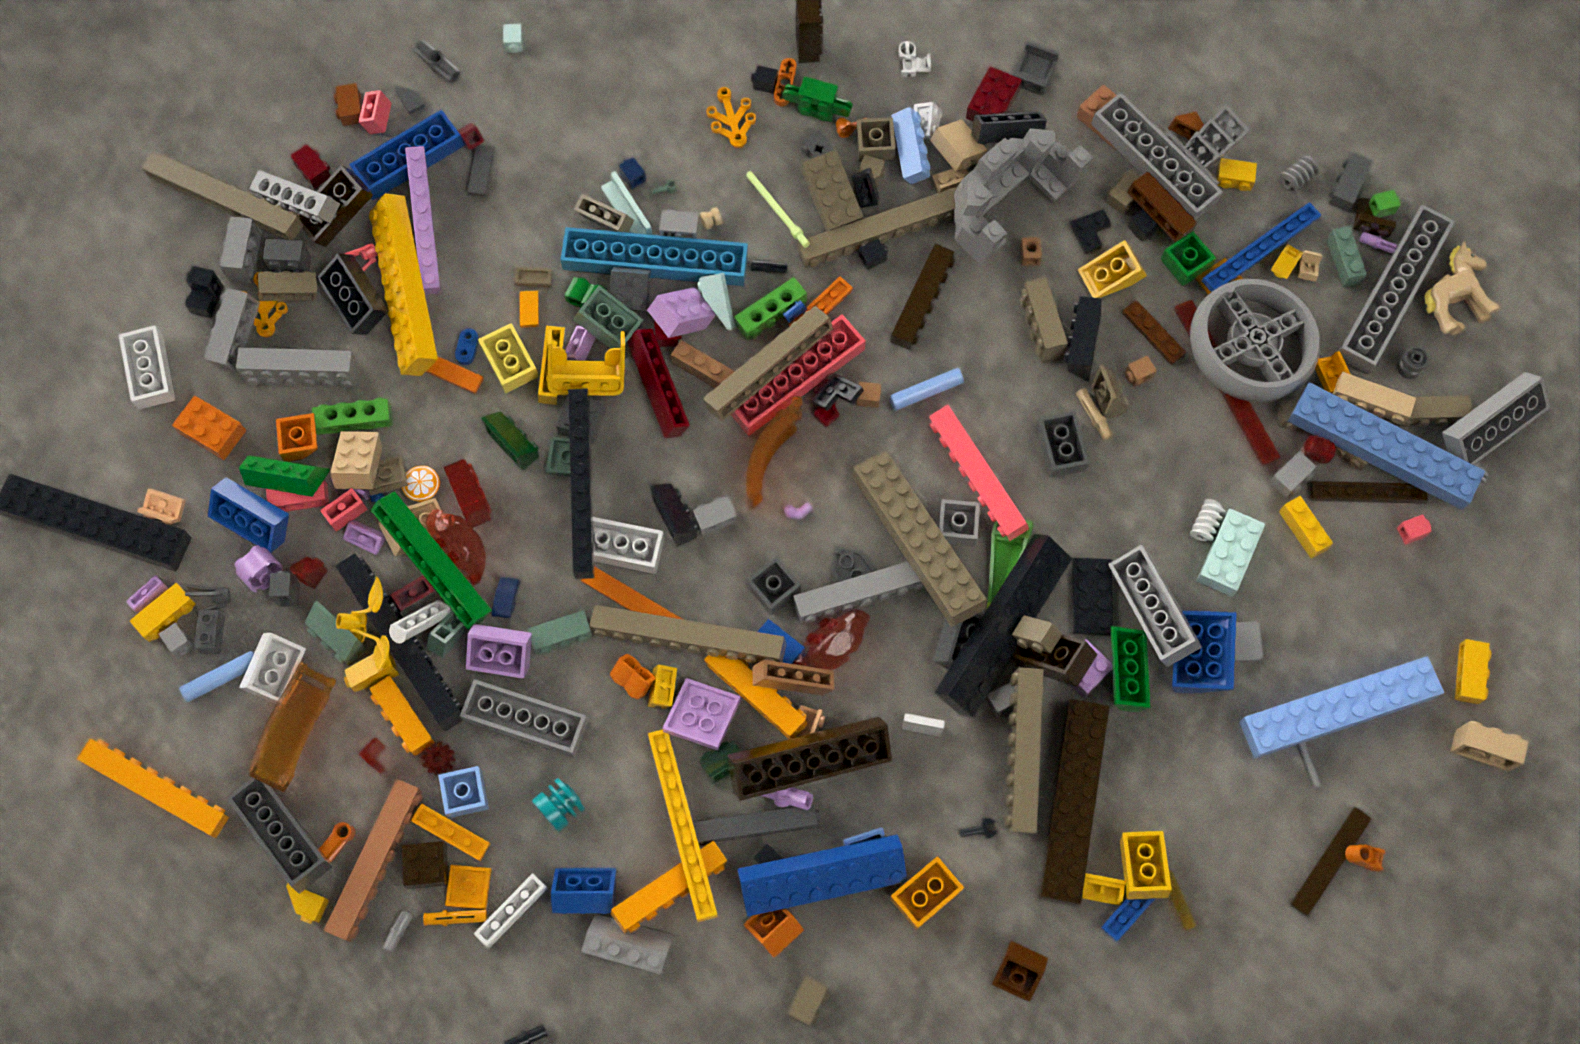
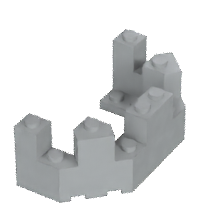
M1029 129L1024 139L1010 138L1007 140L1004 138L980 158L974 170L961 180L954 193L955 240L981 266L1007 242L1004 239L1007 232L995 220L989 223L983 217L984 214L1027 177L1054 202L1078 181L1093 157L1081 145L1070 153L1061 143L1055 142V131Z

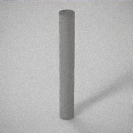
M1302 742L1298 744V748L1314 789L1321 787V782L1306 743Z

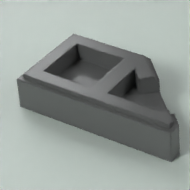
M394 86L409 115L425 107L416 90Z

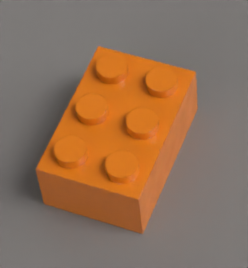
M195 395L172 424L180 435L222 460L227 458L246 432V429L239 421Z

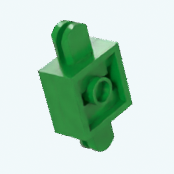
M804 76L800 87L787 84L782 94L784 100L798 104V113H801L803 116L818 118L821 121L832 122L834 114L849 117L853 107L851 101L838 98L839 85Z

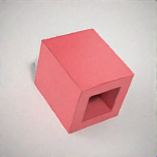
M1423 514L1406 520L1397 527L1405 545L1425 538L1432 532L1431 524L1425 519Z

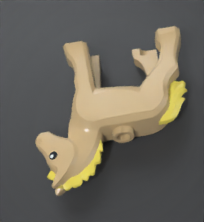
M1465 241L1461 246L1454 248L1449 256V266L1454 275L1450 276L1448 274L1442 277L1424 295L1425 304H1427L1426 311H1428V314L1434 313L1435 319L1438 320L1441 332L1443 331L1444 335L1450 333L1454 336L1466 328L1463 323L1456 321L1449 314V304L1465 300L1479 324L1491 318L1490 314L1498 312L1501 308L1486 296L1473 270H1484L1487 266L1486 261L1466 247Z

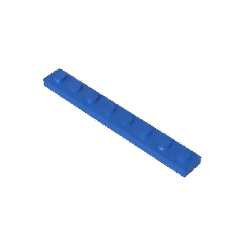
M1310 202L1206 275L1202 282L1211 292L1226 283L1232 282L1317 221L1321 214Z

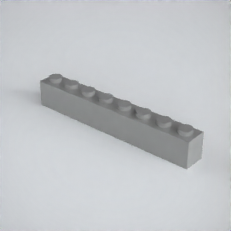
M904 562L794 595L793 604L799 622L805 621V623H810L820 616L830 617L840 610L847 612L857 605L866 606L871 604L873 600L879 599V601L890 598V595H903L910 589L915 588L919 590L925 587L909 562Z

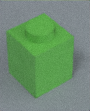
M1395 190L1374 194L1368 204L1373 216L1380 218L1395 214L1401 206L1399 196L1396 195Z

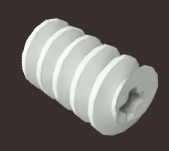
M1206 499L1205 504L1201 508L1202 511L1199 512L1198 518L1195 520L1196 524L1193 525L1189 534L1200 541H1213L1214 537L1212 535L1217 533L1214 528L1220 527L1218 522L1223 521V517L1220 515H1225L1226 511L1216 500Z

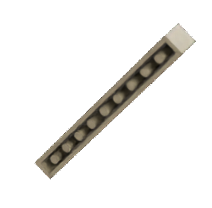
M152 151L141 166V169L149 178L234 217L252 218L258 228L284 240H294L304 226L299 219L300 216L295 212L285 211L283 207L277 204L274 206L266 199H259L249 191L245 193L235 185L230 186L220 178L214 179L207 172L201 173L191 165L188 167L178 159L172 160L164 153L159 154Z
M957 187L806 238L810 242V245L806 248L797 241V251L804 267H815L821 262L833 261L842 255H850L854 251L859 250L860 247L876 239H879L882 244L888 239L900 238L906 233L917 232L923 227H931L938 222L952 220L955 217L954 193Z
M1470 396L1416 397L1411 417L1405 424H1396L1384 417L1379 418L1393 425H1399V427L1455 424L1472 411ZM1284 399L1277 406L1280 428H1297L1296 425L1288 422V419L1299 399Z
M595 605L589 625L593 634L602 638L610 636L619 641L628 639L637 644L646 642L655 647L663 645L669 646L673 650H680L681 648L695 654L704 652L713 657L722 655L731 660H737V658L745 659L749 663L761 662L763 660L783 662L787 645L784 636Z

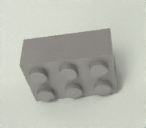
M230 217V221L226 225V240H223L222 243L223 254L219 258V267H221L230 283L252 285L262 234L252 218Z

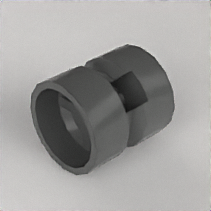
M1415 346L1409 348L1397 363L1399 374L1407 379L1416 378L1429 363V354L1422 347Z

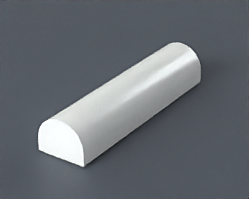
M436 600L391 624L389 629L390 637L396 643H402L441 622L452 610L446 603Z
M532 873L477 929L474 935L489 949L548 888Z

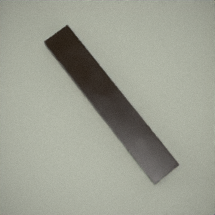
M1312 481L1310 483L1311 501L1426 504L1428 502L1427 492L1410 483Z
M1353 807L1289 905L1305 917L1309 916L1346 860L1345 851L1347 847L1357 843L1372 820L1370 816L1357 807Z

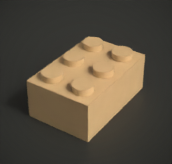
M341 431L331 469L334 489H373L382 452L379 432Z
M1470 721L1455 730L1451 753L1508 772L1524 764L1529 741L1522 739L1520 735H1508L1502 733L1501 729L1487 728L1477 721Z

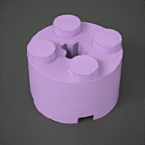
M259 545L252 547L249 553L243 558H239L234 564L237 576L253 592H257L256 589L263 591L269 588L271 573H277V571L283 569L282 564L266 548Z

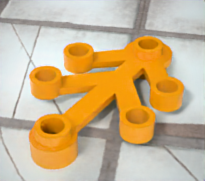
M721 87L717 91V98L724 104L727 116L717 112L716 107L709 106L706 109L707 117L718 120L711 123V131L729 138L730 144L733 147L742 148L747 143L746 133L751 125L756 122V115L750 112L746 114V122L739 130L738 123L743 115L751 108V100L747 97L742 98L741 106L734 115L730 102L731 90L727 87ZM720 122L730 126L732 132L722 128Z
M257 272V273L254 275V277H253V281H254V283L256 284L257 287H258V273H262V272ZM259 301L258 313H260L261 320L255 318L253 325L256 326V331L261 337L268 338L274 334V324L283 314L288 312V306L285 302ZM276 305L277 311L269 318L268 313ZM281 306H285L283 310H279Z

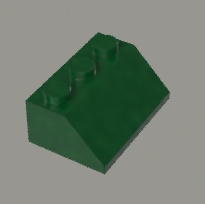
M502 411L481 418L486 432L522 471L540 457L538 453L539 447L534 441L529 442L527 440V434L522 428L517 429L515 427V422L510 415L507 414L505 416Z

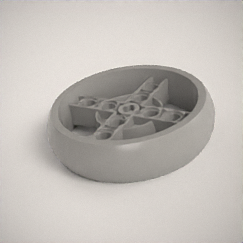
M1241 279L1226 283L1213 290L1204 298L1198 306L1191 323V350L1199 369L1218 389L1241 400L1267 402L1284 398L1297 391L1308 381L1318 362L1320 336L1313 315L1294 293L1273 282L1260 279ZM1243 300H1252L1266 304L1282 315L1272 320L1263 314L1251 313ZM1218 307L1229 323L1230 328L1227 342L1213 349L1208 336L1207 323L1213 309ZM1296 332L1301 345L1302 358L1298 370L1293 374L1281 357L1280 352L1283 346V338ZM1239 361L1250 367H1259L1268 382L1245 378L1232 371L1227 365Z

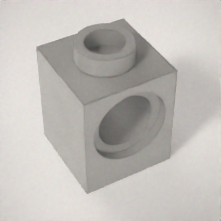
M176 623L159 633V636L170 652L176 657L185 655L194 646L183 629Z

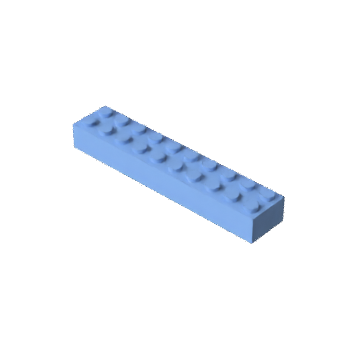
M1428 656L1246 716L1239 723L1253 757L1256 759L1302 742H1307L1436 699L1444 691Z

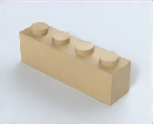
M1342 372L1338 378L1333 392L1334 395L1357 407L1373 413L1377 417L1390 419L1396 424H1405L1409 420L1416 401V397Z

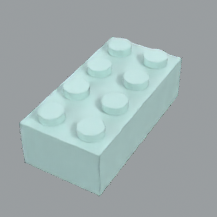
M1229 508L1223 517V521L1220 524L1196 581L1233 597L1238 591L1265 523Z

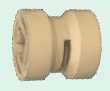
M717 207L712 208L710 212L699 214L705 230L711 229L714 225L719 226L723 224Z

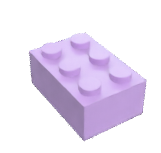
M695 287L657 295L647 310L668 338L704 330L716 316L715 312Z
M474 624L468 633L466 669L524 678L530 668L532 633Z

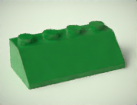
M249 455L239 467L245 485L313 497L330 472L329 468Z
M1112 626L1114 705L1120 711L1138 713L1151 707L1147 635L1144 630Z

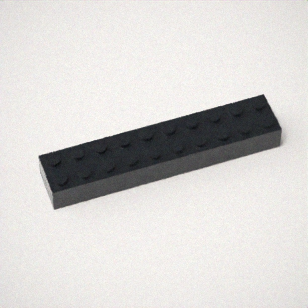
M10 473L0 492V514L174 572H177L192 539L183 529Z
M1034 534L934 693L957 714L974 718L1019 646L1017 640L1012 635L1024 615L1032 618L1037 617L1072 561V558L1049 535Z
M354 553L335 565L363 610L369 607L368 597L376 576L363 556L359 558ZM382 586L383 601L377 613L371 611L366 614L380 636L384 635L387 637L390 651L437 723L446 732L463 721L460 717L463 707L456 697L452 699L455 696L445 681L442 682L444 678L435 665L432 666L434 663L415 636L402 643H396L392 640L389 634L390 625L403 619V616Z

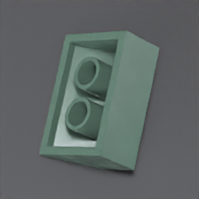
M601 286L596 288L573 318L576 323L610 349L620 348L621 331L625 333L626 344L643 321L641 317Z
M318 601L313 604L305 621V624L309 627L307 631L314 638L319 636L322 639L320 644L328 651L332 649L336 653L334 657L341 664L345 661L350 666L366 648L349 630L337 629L336 618Z

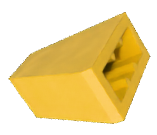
M389 652L387 661L380 671H377L378 669L374 664L373 654L345 669L346 677H344L347 688L351 687L354 692L377 684L389 675L391 678L400 675L394 657Z

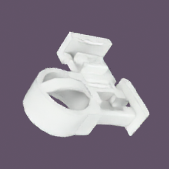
M904 41L899 45V61H902L903 64L901 77H907V75L915 77L918 72H931L930 53L924 59L916 57V46L914 43ZM903 48H906V54L901 52Z

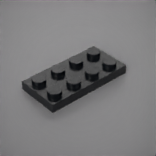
M1072 559L1073 634L1111 635V627L1113 626L1112 570L1108 564L1112 562V559Z

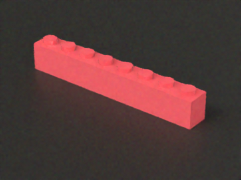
M946 405L930 415L929 418L932 423L929 425L935 434L938 432L941 436L939 441L944 448L948 447L951 451L948 455L954 463L957 461L960 465L958 470L963 478L967 476L970 480L967 484L972 492L977 491L979 494L977 499L982 507L987 506L989 509L987 514L992 522L996 521L999 527L997 530L1003 538L1006 536L1011 541L1029 530L1026 521L950 406Z

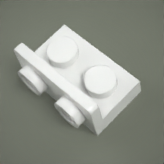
M934 102L914 104V110L921 116L920 125L924 132L923 139H931L935 130L939 127L942 117L941 108Z

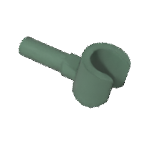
M670 179L667 181L666 186L651 190L652 195L665 191L673 194L676 191V186H670L675 184V180Z

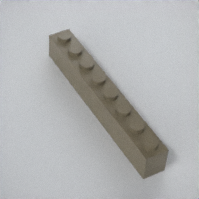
M816 306L807 311L759 353L751 357L741 368H738L730 377L722 381L712 392H709L703 398L707 410L721 422L829 333L833 329L830 317Z

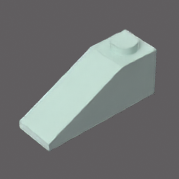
M719 273L699 278L698 290L702 293L703 298L728 330L735 328L725 274Z

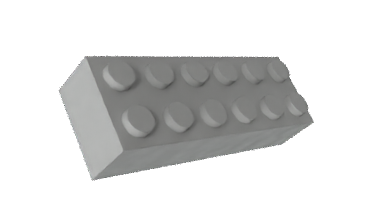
M238 348L236 370L249 385H258V383L269 386H276L277 384H284L286 386L304 385L306 387L322 385L327 388L333 386H341L343 388L358 386L360 365L352 351Z
M1524 372L1442 432L1447 452L1474 465L1550 409L1543 377Z
M1142 544L1108 564L1159 659L1167 667L1202 648L1149 551Z
M475 679L460 714L464 722L574 758L589 721L586 715Z

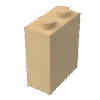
M962 119L938 127L930 139L932 144L955 171L965 170L974 164L977 165L980 158L988 151L983 144L976 142L971 135V129Z

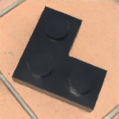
M1104 209L1070 222V226L1085 255L1102 249L1103 245L1096 232L1111 227V222Z
M833 373L811 401L817 407L828 411L838 398L853 405L864 390L862 386Z

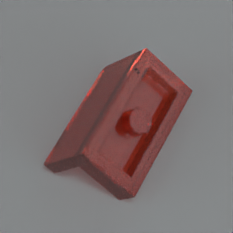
M374 737L358 755L380 775L386 770L376 760L377 756L386 746L378 738Z

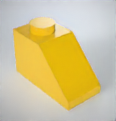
M1287 244L1271 271L1274 272L1273 274L1276 277L1287 279L1302 257L1303 252Z
M287 883L286 887L295 913L301 916L300 920L312 924L313 921L319 923L330 900L308 890H304L299 894Z

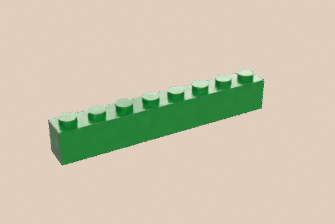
M394 491L375 503L371 512L464 626L469 630L474 624L482 622L491 613V608Z

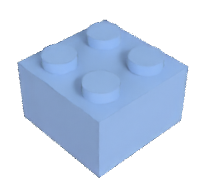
M479 766L438 775L446 816L453 818L489 809L483 773Z

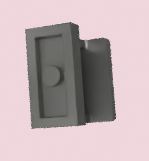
M1027 41L1019 63L1012 73L1013 76L1022 79L1020 88L1043 96L1057 65L1060 53L1054 49H1048L1037 43Z

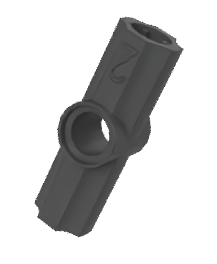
M419 40L413 48L414 53L424 60L433 72L439 73L449 83H455L461 75L460 70L450 63L441 51L435 50L425 40Z

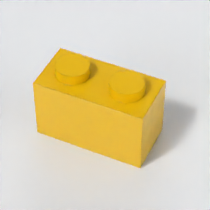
M1221 158L1217 166L1216 179L1220 182L1217 186L1251 191L1255 184L1257 163Z

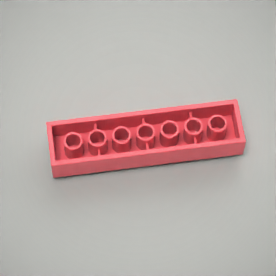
M843 314L831 322L833 329L731 414L748 436L865 350L866 340Z

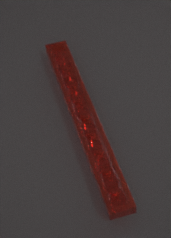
M1192 299L1174 307L1189 337L1191 323L1197 310ZM1207 327L1209 340L1214 349L1218 345ZM1219 389L1261 466L1263 467L1279 460L1281 456L1251 403L1232 397Z

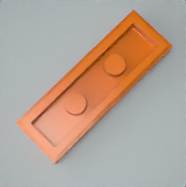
M437 356L438 360L426 371V373L473 394H476L484 380L483 376Z

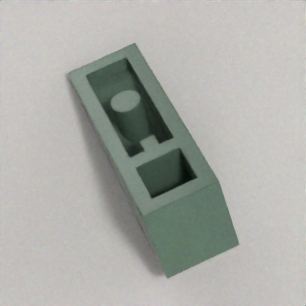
M453 611L429 633L427 649L441 658L455 646L467 629Z

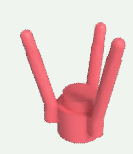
M373 243L344 253L354 257L361 255L364 261L368 259L369 261L362 267L363 271L376 262L377 259L375 257L378 256Z

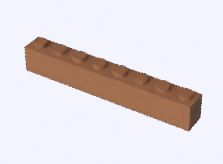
M396 779L323 931L348 942L356 938L359 932L358 925L361 919L364 920L369 909L367 906L370 900H374L377 894V885L379 881H383L385 878L387 864L394 859L396 854L394 850L397 844L402 842L405 835L403 831L406 825L411 823V819L414 816L412 812L415 806H418L422 800V791L419 788Z

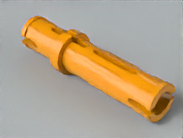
M442 910V912L424 913L423 922L424 926L443 925V927L448 926V924L485 922L487 920V910L452 912ZM458 916H475L474 918H458ZM439 917H453V919H439V920H437L436 918H439Z

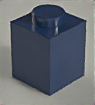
M634 156L630 159H625L618 165L620 175L631 190L647 181L645 171Z

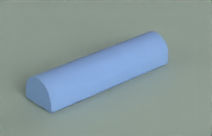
M960 368L953 369L892 394L889 402L894 411H897L963 384V375Z
M249 651L184 684L179 688L182 696L187 702H190L245 674L254 652Z

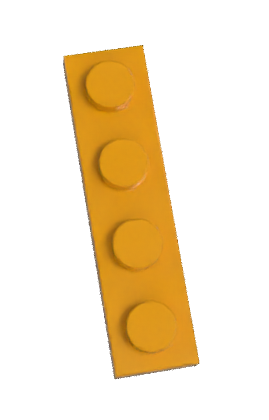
M422 803L411 819V822L478 861L482 860L491 845L488 841Z

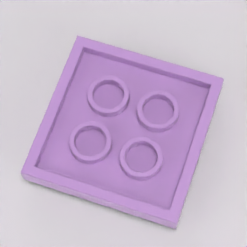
M686 678L662 728L663 732L718 751L740 704L741 696Z

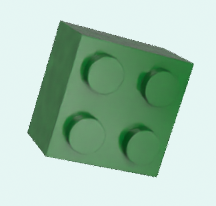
M1192 231L1166 248L1160 260L1184 287L1196 279L1197 276L1211 268L1216 257L1196 233Z

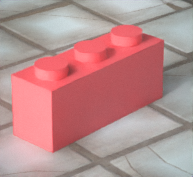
M325 480L313 497L266 489L267 501L285 512L327 506L329 504L328 484Z

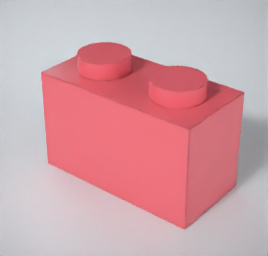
M381 90L365 92L359 123L369 134L385 133L392 103Z
M351 488L320 511L337 532L368 509L353 488Z

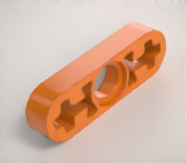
M792 58L784 59L780 65L774 92V102L780 107H784L790 102L784 99L780 100L779 98L786 86L780 83L783 79L789 80L791 85L794 84L797 64ZM788 65H791L788 74L786 73V67H788Z

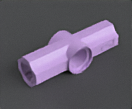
M794 787L761 795L773 799L774 804L779 807L792 805L804 810H808L813 801V794Z

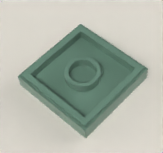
M552 436L546 474L570 477L569 438Z

